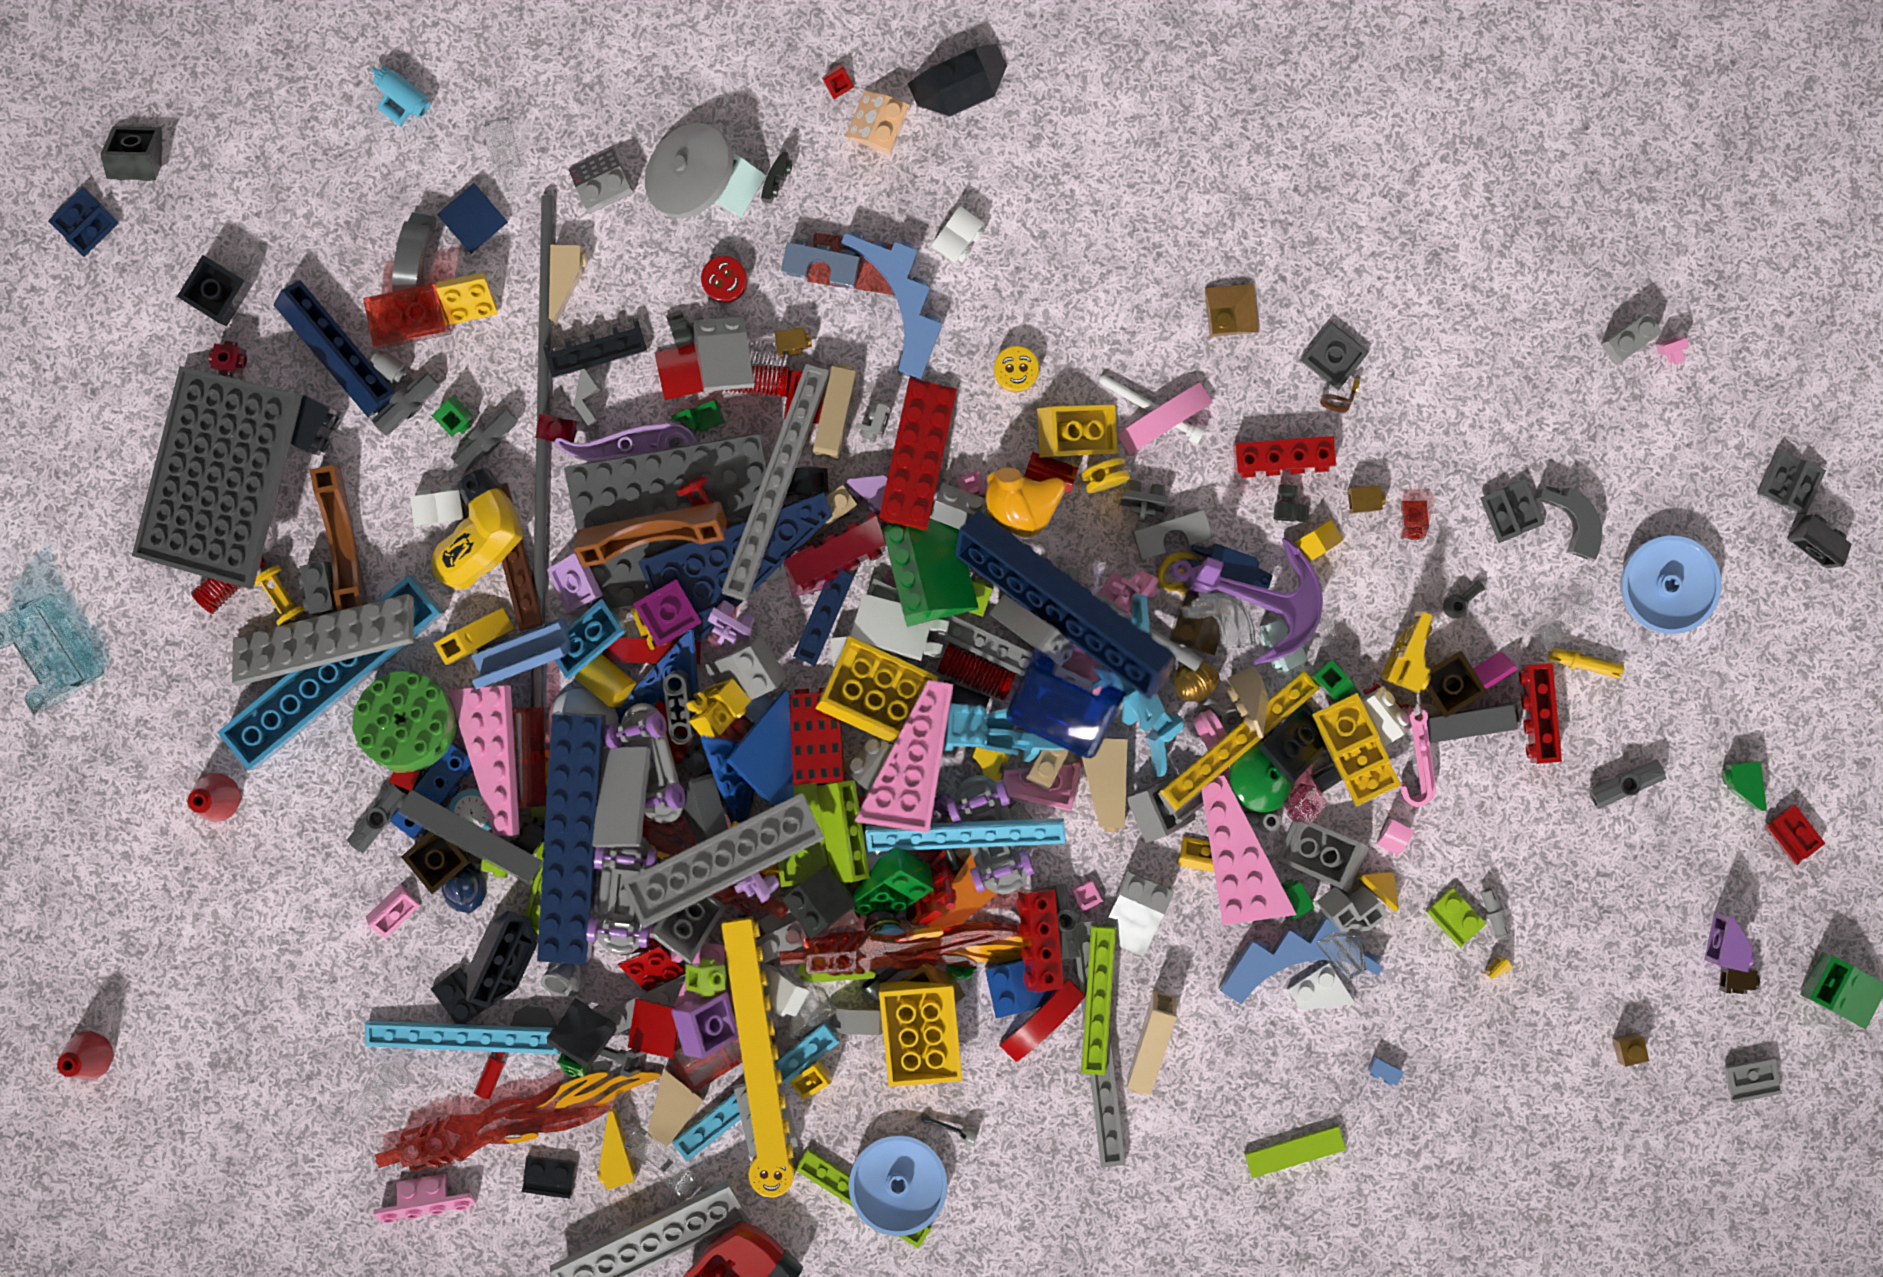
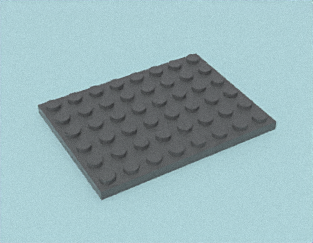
M179 366L132 556L240 587L254 589L302 395Z
M760 433L564 467L577 531L579 529L693 507L687 495L679 496L676 490L688 481L701 476H706L708 480L702 487L710 502H720L725 517L730 522L726 526L727 528L749 519L767 470ZM694 491L693 496L695 498H700V493L698 491ZM682 539L653 541L631 548L606 563L589 566L602 593V596L591 602L592 606L600 599H603L612 608L629 606L650 595V590L638 561L690 541ZM784 563L764 582L787 578Z

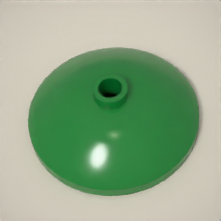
M1266 738L1260 739L1230 765L1229 771L1230 784L1234 795L1242 805L1256 812H1271L1282 807L1291 797L1296 783L1295 781L1290 784L1258 748ZM1271 771L1273 772V778L1270 777Z

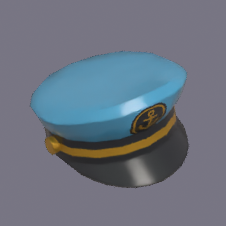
M878 911L872 913L864 923V929L867 934L864 941L865 946L877 952L889 951L901 946L907 938V934L903 929V923L889 912Z

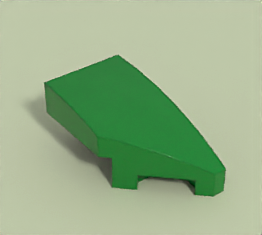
M712 400L695 408H689L671 415L672 420L700 432L725 423L717 400Z

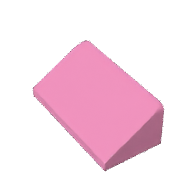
M400 884L366 916V920L371 928L386 939L421 904Z

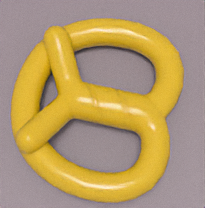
M1187 552L1171 553L1160 564L1157 572L1158 583L1166 591H1178L1184 595L1187 592V589L1184 588L1185 581L1179 582L1175 580L1174 584H1169L1165 581L1164 576L1170 563H1176L1181 559L1202 561L1195 555ZM1179 568V572L1184 574L1185 571Z

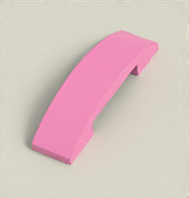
M1199 382L1118 433L1117 436L1128 454L1131 455L1213 402Z

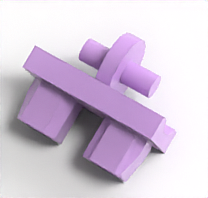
M723 601L717 609L713 608L708 619L709 622L715 625L712 632L720 636L717 643L722 645L726 639L734 644L737 638L747 642L753 631L751 628L755 618L744 612L739 621L731 618L730 615L735 607L727 601Z
M757 872L746 879L740 880L739 884L735 886V890L737 893L745 891L748 897L752 896L755 892L763 903L769 899L770 893L778 888L779 881L773 874L762 879Z

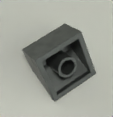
M112 126L100 153L106 179H117L120 181L156 180L161 169L162 128Z
M1817 514L1805 515L1787 540L1825 568L1843 567L1846 564L1852 545L1846 540L1847 536L1840 530H1833L1827 526V521Z
M829 865L820 869L782 898V901L811 939L826 931L857 905V902Z

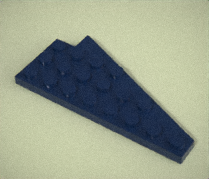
M824 492L781 507L750 594L779 568L785 559L798 550L833 516ZM748 520L727 527L724 540L705 544L690 541L638 561L650 593L677 579L701 620V624L694 627L697 643L701 642L715 627L713 623L708 621L713 608L717 609L723 601H727L736 608L744 601L723 594L722 589Z

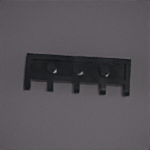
M638 318L633 319L634 329L619 333L617 325L614 324L612 325L613 335L595 340L593 331L588 332L590 341L571 346L569 338H565L566 348L551 353L548 344L543 345L552 378L647 352Z

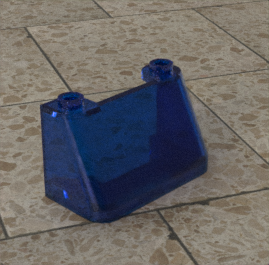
M1035 649L1006 711L1008 721L1083 758L1095 757L1127 692L1114 686L1102 687L1098 695L1052 674L1055 668L1053 659Z

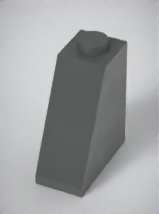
M709 774L690 779L684 792L686 800L682 813L697 844H700L728 830V825L713 775Z

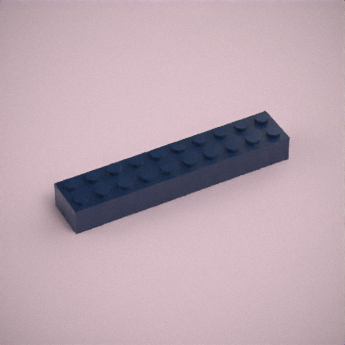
M979 510L959 528L955 556L1031 613L1054 627L1066 639L1150 700L1168 681L1176 654L1168 646L1162 645L1155 640L1149 632L1133 624L1127 616L1121 615L1114 610L1108 602L1102 601L1095 596L1089 588L1077 583L1068 573L1062 572L1049 559L1043 558L1030 545L1021 542L1011 531L1002 528L993 518Z
M558 711L552 714L537 961L587 965L591 960L592 942L587 941V928L590 917H594L597 868L594 867L596 847L592 843L605 742L603 730L606 726V715Z

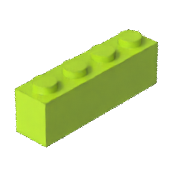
M855 780L817 786L830 868L842 883L870 878L861 822L854 821L859 812Z

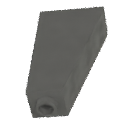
M1517 701L1459 711L1447 718H1444L1442 715L1431 716L1427 720L1430 743L1518 730L1521 726Z

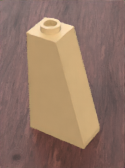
M838 363V367L832 366L813 447L815 455L838 460L840 458L857 372L852 370L853 366Z
M1077 737V744L1099 827H1104V832H1119V828H1125L1128 739Z
M1155 990L1152 991L1127 1077V1088L1136 1094L1145 1093L1151 1095L1177 1018V1000L1175 996Z

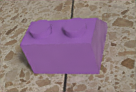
M1714 912L1704 960L1721 967L1748 972L1749 967L1754 962L1752 945L1734 918Z
M725 991L715 993L712 996L690 999L671 1010L685 1056L704 1059L739 1038L728 993Z

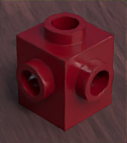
M223 340V344L214 343L213 349L209 352L208 360L211 363L210 368L218 370V375L233 377V373L243 375V369H245L247 364L246 350L238 347V343Z

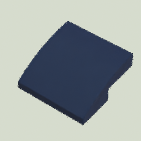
M474 182L437 213L438 217L470 254L508 223Z
M82 187L48 220L83 257L119 224L114 216L85 187Z

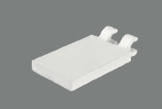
M863 594L851 637L879 650L922 661L923 654L935 658L941 657L943 645L927 643L930 631L947 635L949 622L937 619L907 627L901 603Z

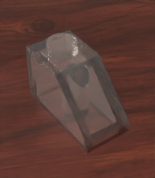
M813 984L806 986L810 990L797 1015H790L786 1032L789 1038L801 1041L837 1012L823 987Z

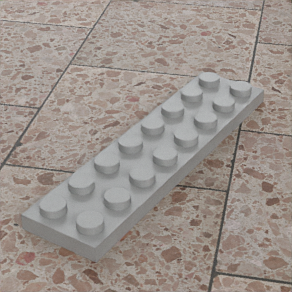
M406 594L233 638L232 683L239 686L414 643L413 597Z
M801 793L622 883L641 926L645 928L824 840V836L805 796Z
M726 1181L550 1265V1273L553 1277H631L726 1232L740 1221H749V1215L730 1183Z

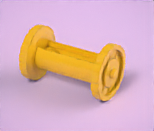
M276 565L257 575L254 587L259 585L263 587L281 615L276 623L278 626H282L294 621L305 613L306 610L304 605L296 607L276 576L282 570L279 565ZM271 580L275 582V587L272 589L268 587V582Z

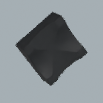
M575 997L562 1019L547 1035V1044L589 1069L617 1031V1024L611 1019L595 1012Z

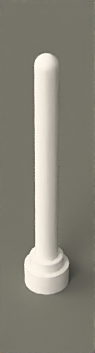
M1102 375L1099 378V382L1149 412L1160 407L1106 375ZM1186 421L1175 426L1185 432V436L1189 437V441L1196 445L1206 430V427L1199 423L1197 425L1192 423L1191 425Z

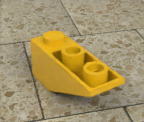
M501 608L454 631L433 644L445 665H452L511 632L515 627L505 609Z

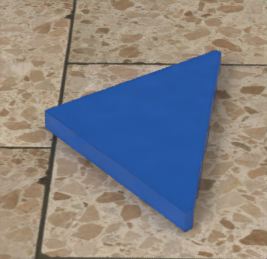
M694 628L685 632L633 688L622 707L615 708L618 713L619 723L622 722L626 711L636 704L647 703L655 706L657 700L665 704L663 682L667 675L675 669H680L687 673L691 698L693 701L696 700L694 694L699 693ZM672 677L670 679L672 686L676 688L682 687V682L679 678ZM678 699V702L675 704L674 707H679V710L681 712L684 706L679 705Z
M787 690L782 691L725 759L772 808L794 797L789 692Z
M702 735L701 740L731 826L735 821L739 824L747 821L755 790L725 760L740 741Z

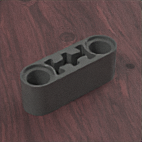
M675 669L667 675L663 682L669 735L673 742L685 744L695 732V728L689 722L694 714L686 706L687 702L692 701L687 673L683 670ZM672 677L679 678L682 682V687L676 688L672 686L670 679ZM678 699H679V705H680V706H684V708H683V710L681 711V713H680L679 707H674L675 704L678 702ZM677 726L686 727L688 735H680L677 732Z

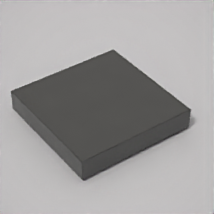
M1330 322L1300 359V362L1339 391L1368 355L1369 351Z

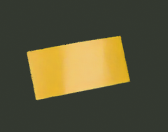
M1358 693L1312 714L1355 807L1401 786L1379 739L1380 736Z

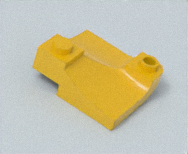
M1424 611L1415 612L1414 618L1417 621L1413 625L1407 626L1398 638L1379 679L1420 693L1421 689L1425 690L1430 681V676H1428L1430 669L1425 668L1424 648L1425 640L1428 639L1433 628L1430 626L1433 615Z

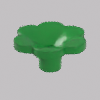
M952 956L949 963L946 964V971L958 980L971 978L973 972L977 969L976 963L966 956Z

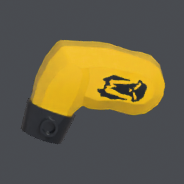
M489 468L473 471L458 482V488L466 508L469 509V518L463 520L453 534L439 543L432 553L431 568L434 576L442 584L454 590H464L474 585L480 577L499 565L523 537L521 522L515 507Z

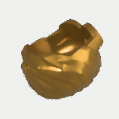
M1204 660L1196 672L1182 664L1174 674L1173 686L1176 694L1183 701L1200 702L1217 688L1220 683L1218 671Z

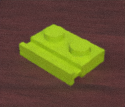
M1452 887L1426 911L1459 948H1462L1467 941L1486 925L1484 920Z

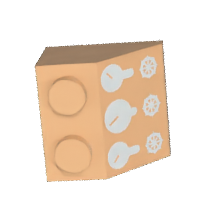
M864 91L846 137L891 155L910 111L909 104L888 95Z

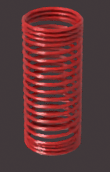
M752 363V374L754 375V363ZM758 363L755 368L754 388L729 389L730 393L733 391L736 393L738 390V393L742 392L743 394L751 392L752 395L754 393L758 395L760 392V395L764 393L765 396L768 394L771 396L773 393V396L787 397L790 368L789 366H782L780 373V365L778 366L775 389L776 365L773 366L771 391V364L768 371L767 390V364L764 367L763 388V364L760 365L757 390Z
M261 557L258 571H260L262 566L266 565L263 557ZM206 577V580H203L200 586L191 591V595L204 610L214 614L241 587Z
M948 644L937 673L945 675L947 672V677L951 674V679L956 673L955 680L960 675L959 682L964 677L963 684L968 679L967 686L972 681L971 688L977 680L975 689L978 688L981 682L979 691L982 690L985 684L983 693L988 688L987 695L994 685L991 696L994 695L998 687L995 698L998 697V699L1005 701L1016 673L1011 672V670L1007 672L1006 668L1003 670V667L999 668L998 665L995 667L994 663L991 665L990 661L987 663L982 658L978 661V656L974 660V654L970 658V653L966 656V651L963 652L960 649L958 652V647L955 649V646Z

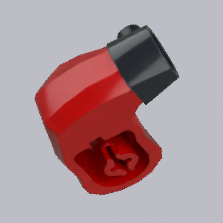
M740 1221L710 1242L683 1277H799L804 1266L772 1236L755 1225Z

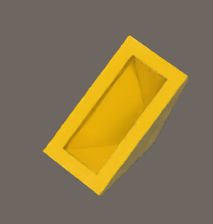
M1393 872L1359 873L1357 875V878L1392 911L1397 912L1399 910Z

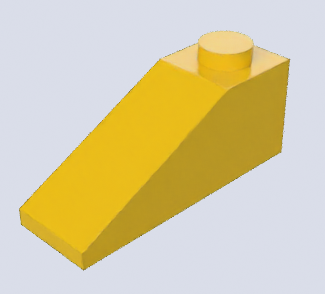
M616 1107L611 1108L608 1112L599 1163L600 1170H597L599 1182L605 1185L606 1190L635 1182L637 1178Z

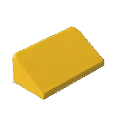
M1183 836L1177 865L1214 872L1210 841Z

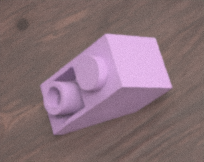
M882 475L849 479L846 482L849 486L847 491L858 500L861 496L869 502L867 507L878 515L887 478Z

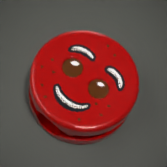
M714 257L706 263L702 270V287L706 294L716 302H734L744 294L747 288L748 279L746 271L742 264L733 257Z

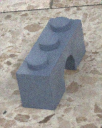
M794 239L793 243L787 242L781 272L785 275L807 279L810 267L815 263L823 262L831 268L830 284L855 289L861 260L860 257L856 256V252L842 250L841 253L833 252L832 247L818 245L817 248L809 247L808 242Z

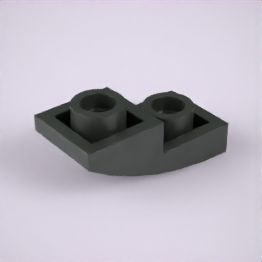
M782 152L768 172L762 189V202L772 203L773 197L777 198L779 183L775 182L776 179L785 181L786 174L791 175L793 160H789L788 152Z

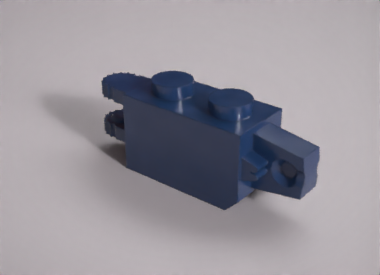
M1217 543L1208 546V548L1194 544L1191 545L1190 550L1195 554L1205 556L1204 561L1207 558L1223 562L1222 570L1219 574L1222 578L1269 589L1273 575L1258 568L1259 562L1256 557ZM1187 559L1192 568L1202 564V562Z

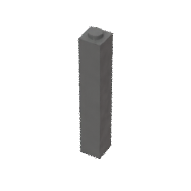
M410 790L408 795L404 794L397 807L400 808L398 812L402 817L530 886L543 866V861L413 790Z

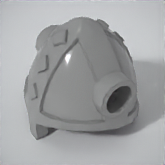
M550 962L547 967L548 970L540 981L545 990L559 996L578 995L585 985V980L582 979L580 964Z

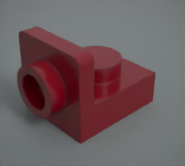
M539 414L535 438L555 442L556 438H562L574 443L577 434V421Z

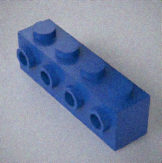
M452 742L448 751L430 767L413 791L446 808L444 802L449 796L453 798L461 789L459 785L464 777L468 779L473 773L467 751L455 742ZM398 811L390 820L391 823L412 839L417 838L419 835L423 837L428 832L425 828L402 817Z

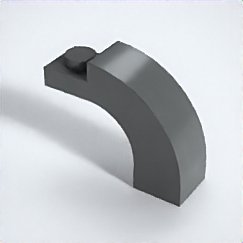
M412 212L408 222L404 221L393 264L392 294L394 298L417 302L424 286L423 266L425 253L436 226V217Z
M1550 486L1538 489L1534 497L1535 500L1561 509L1571 520L1573 532L1567 553L1589 561L1596 560L1602 543V525L1593 504L1582 493L1570 487L1563 489L1561 494L1559 489Z

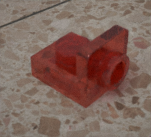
M1402 501L1401 538H1408L1410 540L1425 538L1429 528L1427 501Z

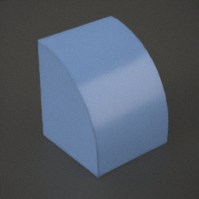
M767 693L752 699L745 707L746 712L744 715L752 722H757L774 699Z

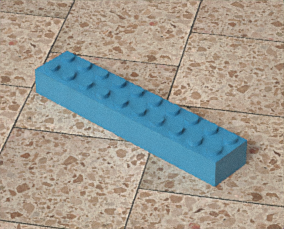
M408 575L376 602L406 594L412 596L415 639L441 618L445 612L417 578ZM407 645L288 673L217 733L248 771L257 769ZM283 696V698L280 701V707L282 711L278 709L268 710L263 713L261 718L258 716L271 704H273L276 700ZM272 713L278 717V720L273 724L270 723Z

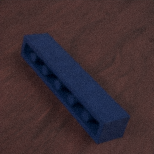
M298 280L282 289L273 304L274 307L363 413L370 417L384 409L395 392L304 283Z

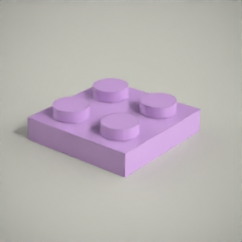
M576 553L547 569L567 614L602 596L590 567H582Z

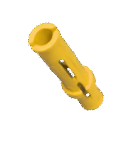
M1551 646L1549 650V662L1569 666L1568 668L1584 669L1620 679L1624 672V664L1584 655L1579 653L1580 651L1578 650L1569 651L1555 646Z

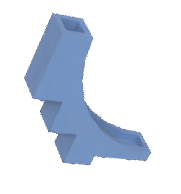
M851 232L850 235L845 233L841 242L842 246L856 252L871 263L888 282L897 299L904 328V347L898 373L921 380L942 323H939V318L927 313L925 316L920 315L930 287L926 286L927 282L917 277H913L912 280L908 279L918 250L914 249L913 244L901 240L900 243L894 242L890 251L887 249L888 245L882 242L874 241L872 244L865 241V236L859 233Z
M1323 916L1308 940H1305L1307 935L1297 928H1294L1293 931L1286 928L1271 952L1268 951L1270 946L1260 939L1256 942L1250 939L1218 989L1242 1005L1250 993L1268 977L1286 967L1302 962L1317 960L1342 961L1360 966L1376 975L1380 974L1383 967L1378 964L1380 959L1367 951L1364 955L1357 950L1358 944L1348 938L1343 941L1347 932H1340L1330 920Z

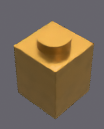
M1380 485L1347 490L1350 514L1383 510V505H1386L1385 491H1381Z
M1632 1033L1612 1038L1617 1060L1623 1066L1627 1067L1649 1061L1643 1036L1638 1033Z

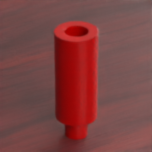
M495 1052L494 1056L488 1057L473 1092L475 1095L484 1099L491 1098L506 1063L503 1060L505 1052Z

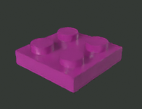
M677 579L633 604L658 648L701 624V620Z

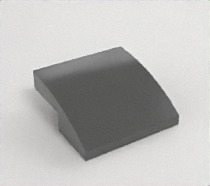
M1777 449L1757 494L1790 510L1806 515L1826 470L1808 460H1801L1782 449Z
M1526 479L1480 498L1498 543L1545 525Z

